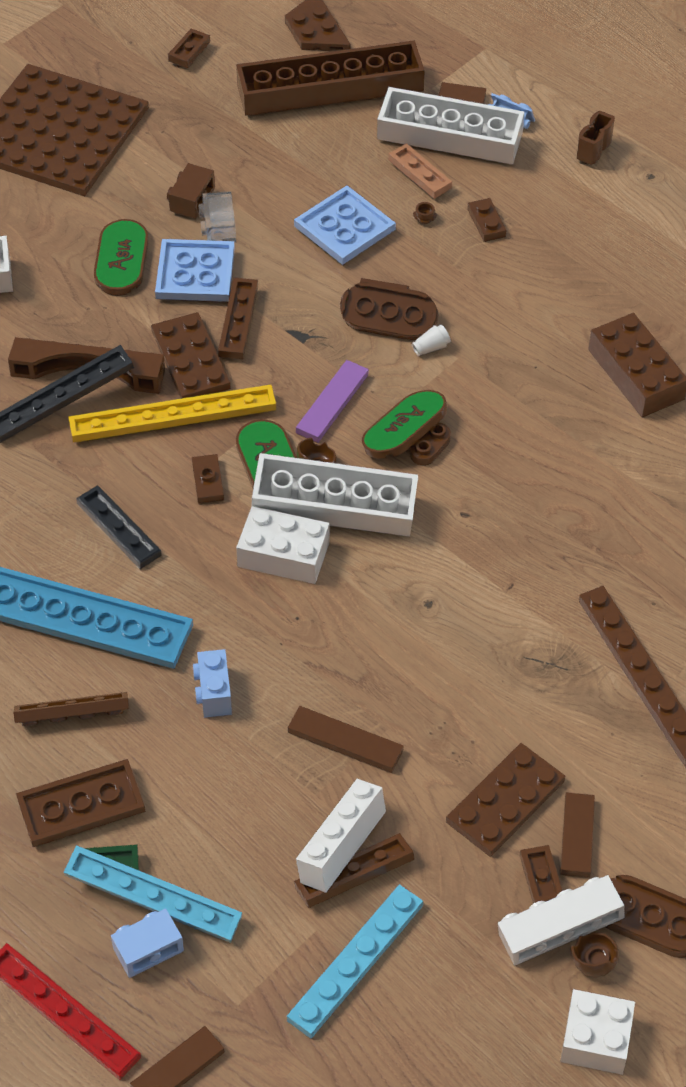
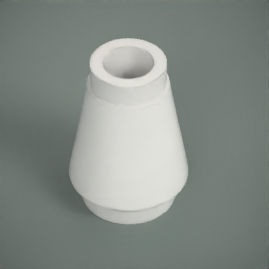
M434 325L413 342L412 347L417 356H421L422 354L446 348V344L450 343L451 340L443 325Z

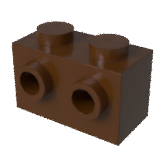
M188 163L185 169L179 172L174 186L170 187L167 192L170 211L196 219L215 189L214 170Z

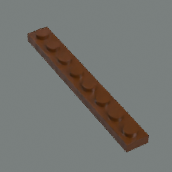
M600 586L580 594L579 603L686 768V711L605 587Z

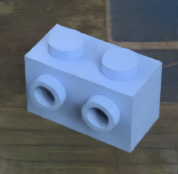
M225 649L197 652L198 663L193 664L194 681L200 680L201 687H195L197 704L203 705L204 718L232 715Z
M166 908L159 912L154 911L147 914L143 920L133 925H124L111 935L113 950L129 978L184 951L182 936Z

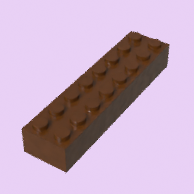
M415 40L236 64L237 87L245 116L385 97L389 87L414 92L424 91L425 70Z

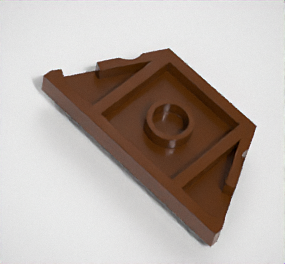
M304 0L285 15V24L301 50L318 49L330 51V47H343V50L351 49L350 42L323 0Z

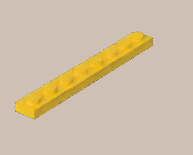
M264 385L69 416V423L74 443L276 410V401L272 385Z

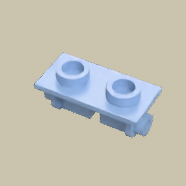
M491 94L493 104L488 105L525 112L523 128L528 129L530 122H535L533 111L528 105L512 102L505 95Z

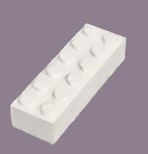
M389 87L377 119V139L513 164L523 133L525 112Z
M260 453L252 495V506L330 523V526L410 537L418 475Z

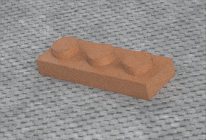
M407 143L389 153L388 160L434 199L452 189V181Z

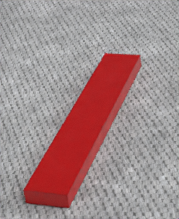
M8 943L0 949V981L117 1079L121 1080L141 1059L139 1051Z

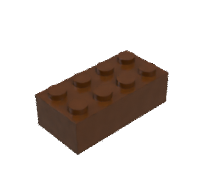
M634 312L591 330L589 352L642 418L685 400V374Z

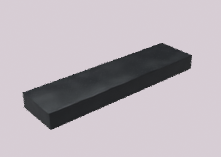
M98 485L76 498L77 504L139 569L162 556L161 550Z

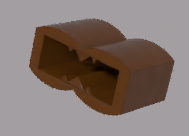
M598 111L592 115L589 125L585 126L579 133L576 159L590 165L600 159L602 151L608 148L612 142L615 116L603 111Z

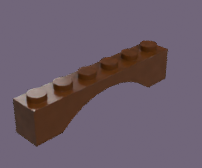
M15 337L8 357L11 377L37 379L59 371L78 369L112 350V348ZM125 350L134 368L117 377V379L126 383L134 391L159 394L165 374L164 354Z

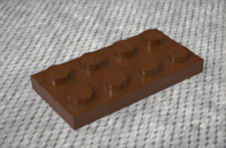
M198 312L151 325L152 334L161 354H164L165 364L181 399L214 394L231 389L229 378Z
M520 743L446 816V823L491 857L565 782L566 776L523 743Z
M128 759L16 793L32 847L146 812Z

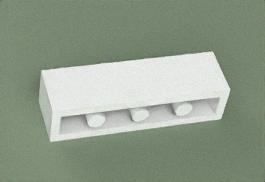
M360 779L355 780L296 858L300 883L325 893L328 891L385 814L386 809L382 787Z
M608 875L602 878L594 877L588 880L584 886L574 890L566 889L560 892L556 898L546 902L538 901L531 905L528 910L519 914L510 913L498 922L499 936L515 966L573 941L580 935H587L623 919L624 904Z

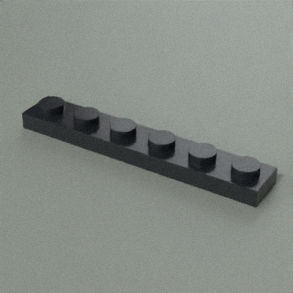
M119 345L2 410L0 412V443L133 369L134 365L123 347Z

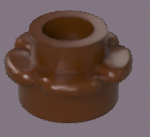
M421 202L417 204L413 217L422 224H428L436 219L437 214L433 204Z

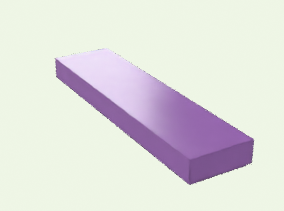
M346 360L296 426V433L306 438H313V441L318 443L367 378L369 369Z

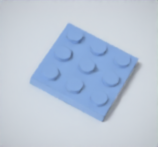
M345 186L294 219V227L342 265L396 230V223L349 186Z
M162 239L155 289L156 299L229 302L235 251L234 241Z

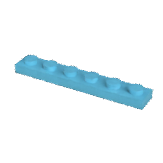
M77 845L64 870V875L153 912H159L166 908L173 920L231 943L242 918V912Z
M399 884L287 1015V1022L312 1039L423 907V900Z

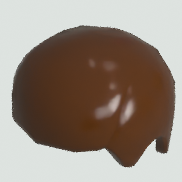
M307 438L300 441L297 446V458L337 463L335 451L328 447L326 442L318 445L314 443L313 438Z
M593 932L584 936L580 935L575 946H571V953L576 968L587 976H605L614 969L619 959V949L616 942L604 933Z

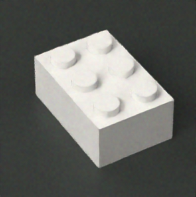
M252 506L236 547L237 567L315 584L330 543V523Z

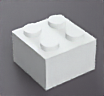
M573 989L560 1062L623 1075L635 1002Z

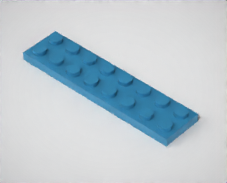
M0 567V621L172 669L175 668L193 627L192 618Z

